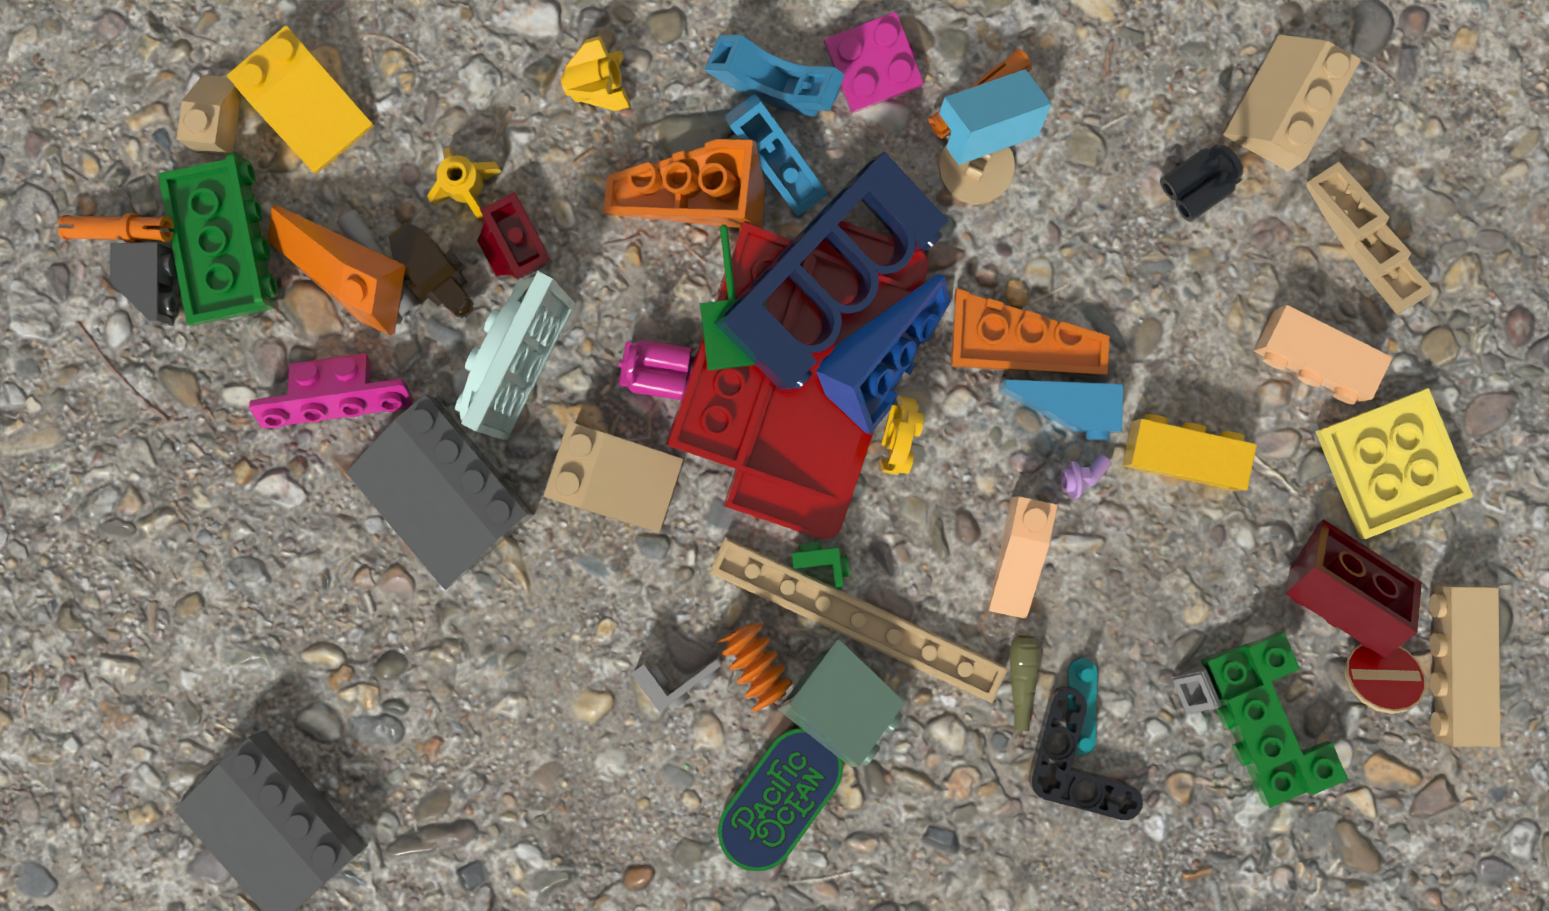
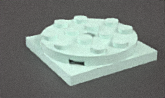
M537 271L535 277H530L526 280L520 278L501 311L493 309L488 316L484 326V331L487 332V335L480 348L477 346L473 348L465 364V369L469 370L470 373L465 388L455 406V410L460 412L462 425L476 432L508 441L576 305L553 278Z

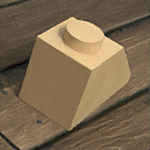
M202 75L182 100L176 140L196 152L219 155L233 152L242 94L229 78Z

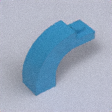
M719 35L704 69L724 84L749 97L756 93L759 99L766 104L792 113L815 117L818 110L830 111L838 97L839 88L845 76L844 73L835 67L803 66L782 60L764 51L743 35Z

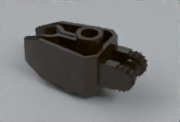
M405 222L388 236L392 255L398 262L406 265L405 272L412 280L408 286L422 302L430 299L437 306L443 304L456 317L467 318V316H471L470 314L475 309L473 307L474 303L462 288L468 282L461 273L465 266L451 250L444 253L438 244L422 229L408 222Z

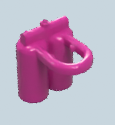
M639 340L636 343L625 342L623 360H619L620 364L618 365V367H621L620 379L618 380L619 386L628 387L631 392L681 400L688 380L692 347Z

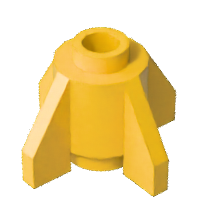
M601 36L587 39L566 64L564 73L561 75V84L565 94L571 96L577 103L583 102L613 111L629 108L631 103L623 87L620 88L622 77L619 66H621L624 58L622 51L608 53Z
M450 147L443 149L444 160L438 166L436 172L437 181L427 195L429 202L433 206L449 198L461 203L467 202L479 221L483 220V215L480 211L482 207L476 198L482 192L484 186L483 179L487 180L502 172L496 161L472 163L466 157L455 155Z

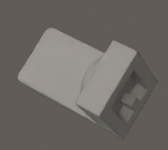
M720 655L672 691H669L666 687L670 684V680L658 664L652 667L646 661L631 674L659 712L667 706L671 711H674L690 698V695L687 693L688 690L698 683L704 688L722 674L719 667L724 664V660Z

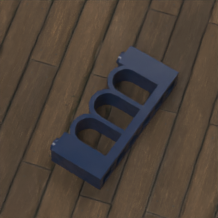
M883 152L872 157L714 324L780 390L798 389L811 377L812 372L809 369L817 362L811 354L824 351L834 344L839 336L842 324L841 315L859 312L869 306L877 294L878 276L898 272L904 268L914 255V250L922 248L928 250L942 237V233L939 230L948 220L890 156ZM860 200L893 236L894 253L889 263L884 266L878 265L869 259L838 226V223ZM824 238L857 274L859 282L858 292L853 301L847 305L840 304L834 300L800 265ZM787 277L808 297L821 313L823 322L821 333L809 345L795 339L762 305Z

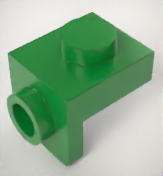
M818 541L798 544L799 552H791L793 569L832 564L835 587H844L843 578L850 577L847 554L840 555L839 547L822 549V542Z

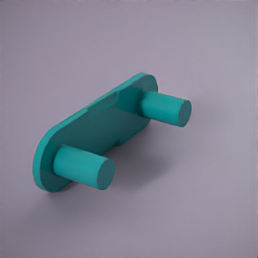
M1086 658L1074 660L1068 668L1067 686L1078 690L1085 697L1087 703V711L1075 753L1078 756L1088 755L1096 745L1098 671L1096 665ZM1068 695L1067 712L1069 709L1075 710L1077 704L1071 699L1072 695ZM1066 722V727L1071 730L1073 724Z

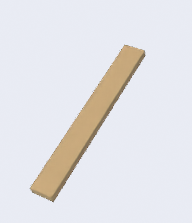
M726 537L709 573L990 703H993L1008 670V667Z

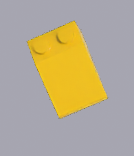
M287 25L226 75L253 108L316 175L374 127L373 123Z

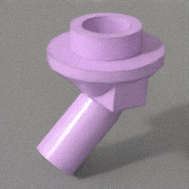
M1099 455L1090 467H1081L1076 461L1068 462L1066 469L1061 471L1060 476L1063 492H1068L1071 499L1077 500L1087 487L1093 486L1100 480L1111 466V461L1106 456Z

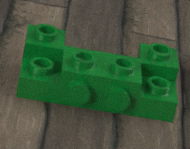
M1279 631L1259 640L1222 650L1200 659L1202 665L1207 670L1221 703V707L1216 709L1218 717L1224 728L1231 730L1236 741L1235 744H1232L1233 752L1238 762L1243 767H1247L1262 804L1271 808L1304 793L1315 795L1348 780L1333 743L1325 741L1304 750L1300 749L1274 689L1272 681L1300 670L1285 632Z

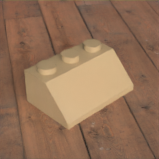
M1278 35L1222 135L1286 171H1291L1306 161L1361 59L1327 40Z

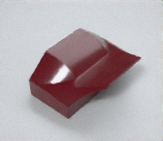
M515 192L480 209L484 223L477 242L496 276H513L519 280L553 263L534 224Z

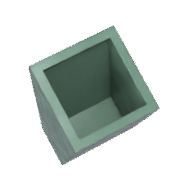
M837 639L823 647L778 707V710L853 768L859 767L861 763L867 766L873 760L880 749V746L876 744L885 731L890 734L897 727L903 717L899 711L905 702L845 644Z

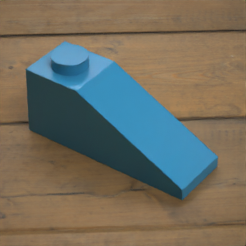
M756 93L752 94L724 116L740 140H754L756 142L761 169L797 217L829 194Z
M1004 380L999 383L1000 392L1073 432L1086 433L1087 440H1110V434L1122 432L1123 384Z

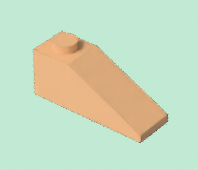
M1019 496L1011 497L988 611L1027 619L1050 544L1057 504Z

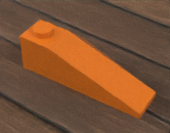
M716 139L705 143L704 147L689 152L683 150L673 153L672 157L652 164L646 162L607 175L603 213L613 216L711 226L725 224L727 227L740 228L741 223L746 222L762 228L766 189L757 144L754 140Z
M272 206L268 242L358 321L387 335L395 334L406 265L280 206Z

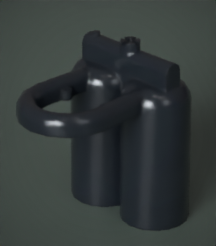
M1216 144L1211 149L1205 148L1198 151L1160 178V185L1165 194L1170 199L1176 201V207L1182 217L1188 222H1193L1235 191L1236 184L1243 180L1241 178L1243 175V165L1231 148Z

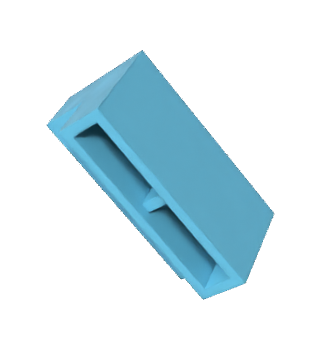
M1026 69L946 96L939 115L952 131L946 148L958 165L1038 137L1052 103Z

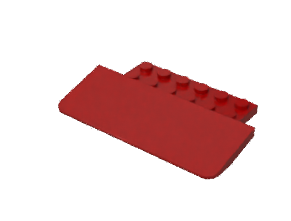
M844 221L838 223V226L869 259L878 265L884 266L889 263L895 248L893 238ZM746 222L741 223L731 252L736 299L793 240ZM824 238L800 265L834 300L840 304L847 305L853 301L858 292L859 282L857 274ZM920 249L914 250V255L904 268L898 272L878 276L877 294L869 306L859 312L841 315L842 324L839 336L834 344L824 351L811 354L817 362L809 369L812 372L811 377L798 389L780 390L756 365L708 371L704 336H702L665 445L735 469L723 503L724 507L819 539H829L838 534L842 528L874 431L871 435L864 432L825 395L816 370L819 368L821 361L842 340L924 284L929 267L928 259L924 252ZM725 272L714 302L728 300ZM787 277L766 299L767 310L795 339L809 345L821 333L823 324L821 313L808 297Z

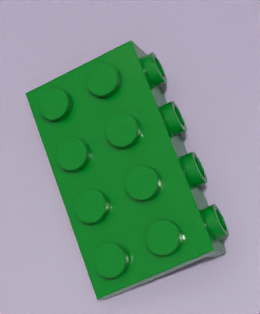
M232 152L227 153L224 160L158 173L165 214L174 223V229L168 228L169 232H174L171 245L187 324L196 326L276 309L274 297L278 296V288L275 278L272 274H269L267 259H270L271 254L266 238L261 235L259 222L263 221V212L259 201L254 198L252 184H255L256 177L252 164L238 153Z

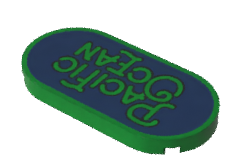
M802 728L790 729L778 735L721 814L718 838L726 857L738 867L748 871H766L781 864L789 856L838 788L843 772L842 760Z

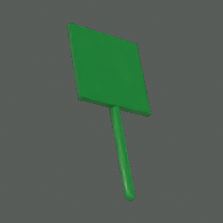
M725 224L720 226L728 300L700 303L708 371L755 365L714 324L737 300L728 227ZM765 300V301L762 303V305L767 309L766 300Z

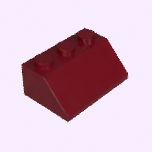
M1323 519L1317 525L1290 568L1285 594L1291 597L1297 604L1305 606L1325 619L1331 626L1341 629L1358 640L1361 645L1372 649L1384 658L1418 631L1422 582Z

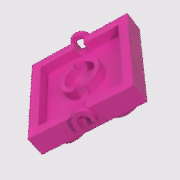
M897 12L824 40L832 66L845 74L840 87L851 114L921 88L924 84L914 59L915 52H912L911 41H907Z

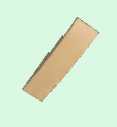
M1337 162L1307 182V189L1349 255L1397 315L1430 295L1434 288L1410 263L1408 258L1411 252L1386 225L1390 217L1340 162Z

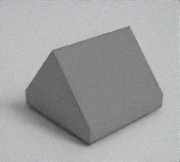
M1202 664L1172 677L1186 714L1221 707L1207 670Z

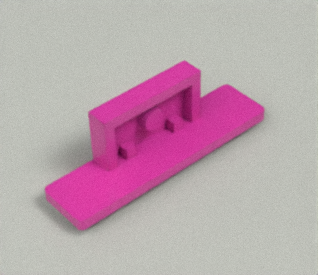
M367 353L292 363L289 365L287 395L250 400L249 410L260 427L280 428L285 425L306 422L317 423L322 420L358 417L363 414L384 411L394 412L399 409L409 408L414 404V399L404 379L370 383L371 361Z

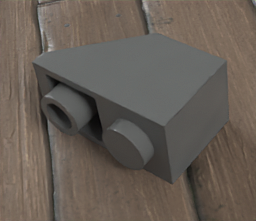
M110 243V283L149 321L164 326H173V315L177 313L178 309L177 297L173 292V277L177 275L173 250L160 243Z

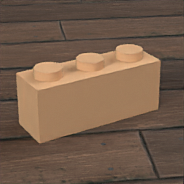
M1289 305L1273 310L1254 349V352L1264 356L1263 361L1266 364L1281 370L1288 368L1298 373L1297 378L1308 385L1327 387L1334 391L1333 397L1348 404L1373 399L1393 358Z

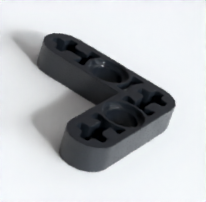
M1070 686L1056 688L1048 699L1028 779L1030 787L1038 797L1048 801L1119 820L1135 818L1143 808V799L1139 791L1132 784L1072 767L1087 711V703L1085 697L1075 688ZM1068 695H1072V701L1077 704L1075 710H1068L1065 719L1068 724H1073L1071 730L1062 724L1052 723L1053 718L1062 721L1064 712L1058 706L1059 700L1065 701ZM1056 732L1066 734L1068 739L1066 749L1059 753H1053L1047 747L1049 736ZM1043 756L1055 762H1063L1061 767L1055 763L1053 764L1052 776L1057 782L1055 785L1049 784L1047 790H1043V785L1038 781L1039 776L1045 777L1048 774L1050 766L1047 761H1042ZM1084 780H1090L1094 782L1096 787L1094 796L1086 801L1077 799L1075 795L1077 784ZM1109 785L1106 791L1110 795L1122 797L1124 791H1127V795L1132 799L1131 805L1124 804L1122 810H1120L1119 805L1115 801L1104 798V786Z

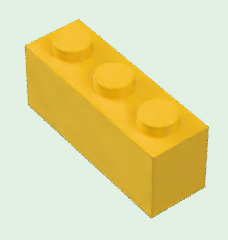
M1145 414L1144 419L1131 421L1122 466L1232 491H1245L1248 489L1257 444L1245 442V435L1230 431H1221L1220 436L1206 433V426L1183 422L1182 427L1168 425L1169 418L1153 414Z

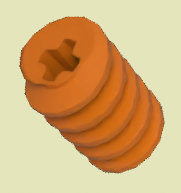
M761 622L747 624L716 641V643L726 641L729 643L721 653L723 657L732 655L736 657L729 666L730 671L742 669L744 672L736 680L737 684L750 683L751 687L744 694L745 699L758 698L757 703L751 708L752 712L761 710L785 696L786 691L793 683L791 678L778 679L785 670L783 664L771 665L778 656L776 650L763 651L770 642L768 636L756 637L763 628Z

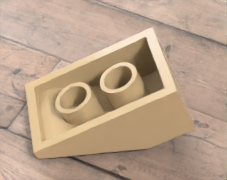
M568 421L543 497L660 533L684 459Z

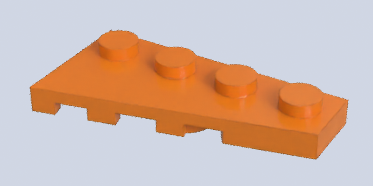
M955 289L950 367L1092 376L1108 375L1110 336L1067 322H1058L1032 311H1023L1007 306L1003 302L990 298L985 299L972 295L965 290Z

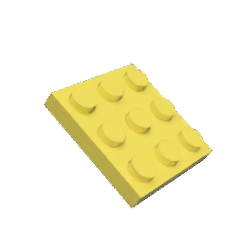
M1429 388L1419 390L1315 431L1359 539L1373 537L1473 497Z

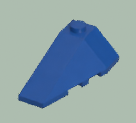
M935 275L842 340L821 361L819 368L816 370L825 395L855 424L870 435L896 402L898 394L893 391L903 373L911 375L916 365L913 360L919 344L930 340L951 302L945 276Z

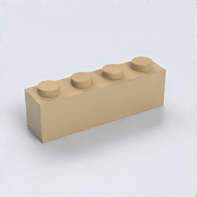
M1433 585L1429 609L1434 617V633L1430 637V651L1434 656V673L1430 678V688L1434 695L1435 712L1431 715L1430 724L1435 735V741L1452 747H1501L1499 588Z

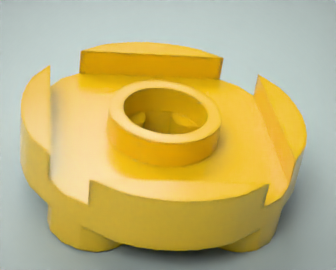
M898 395L896 400L899 406H891L881 446H885L888 449L887 458L880 457L879 459L880 471L893 475H898L900 472L909 474L914 459V451L910 450L913 436H920L924 424V414L918 412L919 404H917L916 399Z

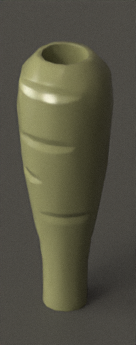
M1018 635L1011 641L1009 652L1014 705V730L1029 731L1030 713L1036 691L1041 657L1040 643L1033 636Z

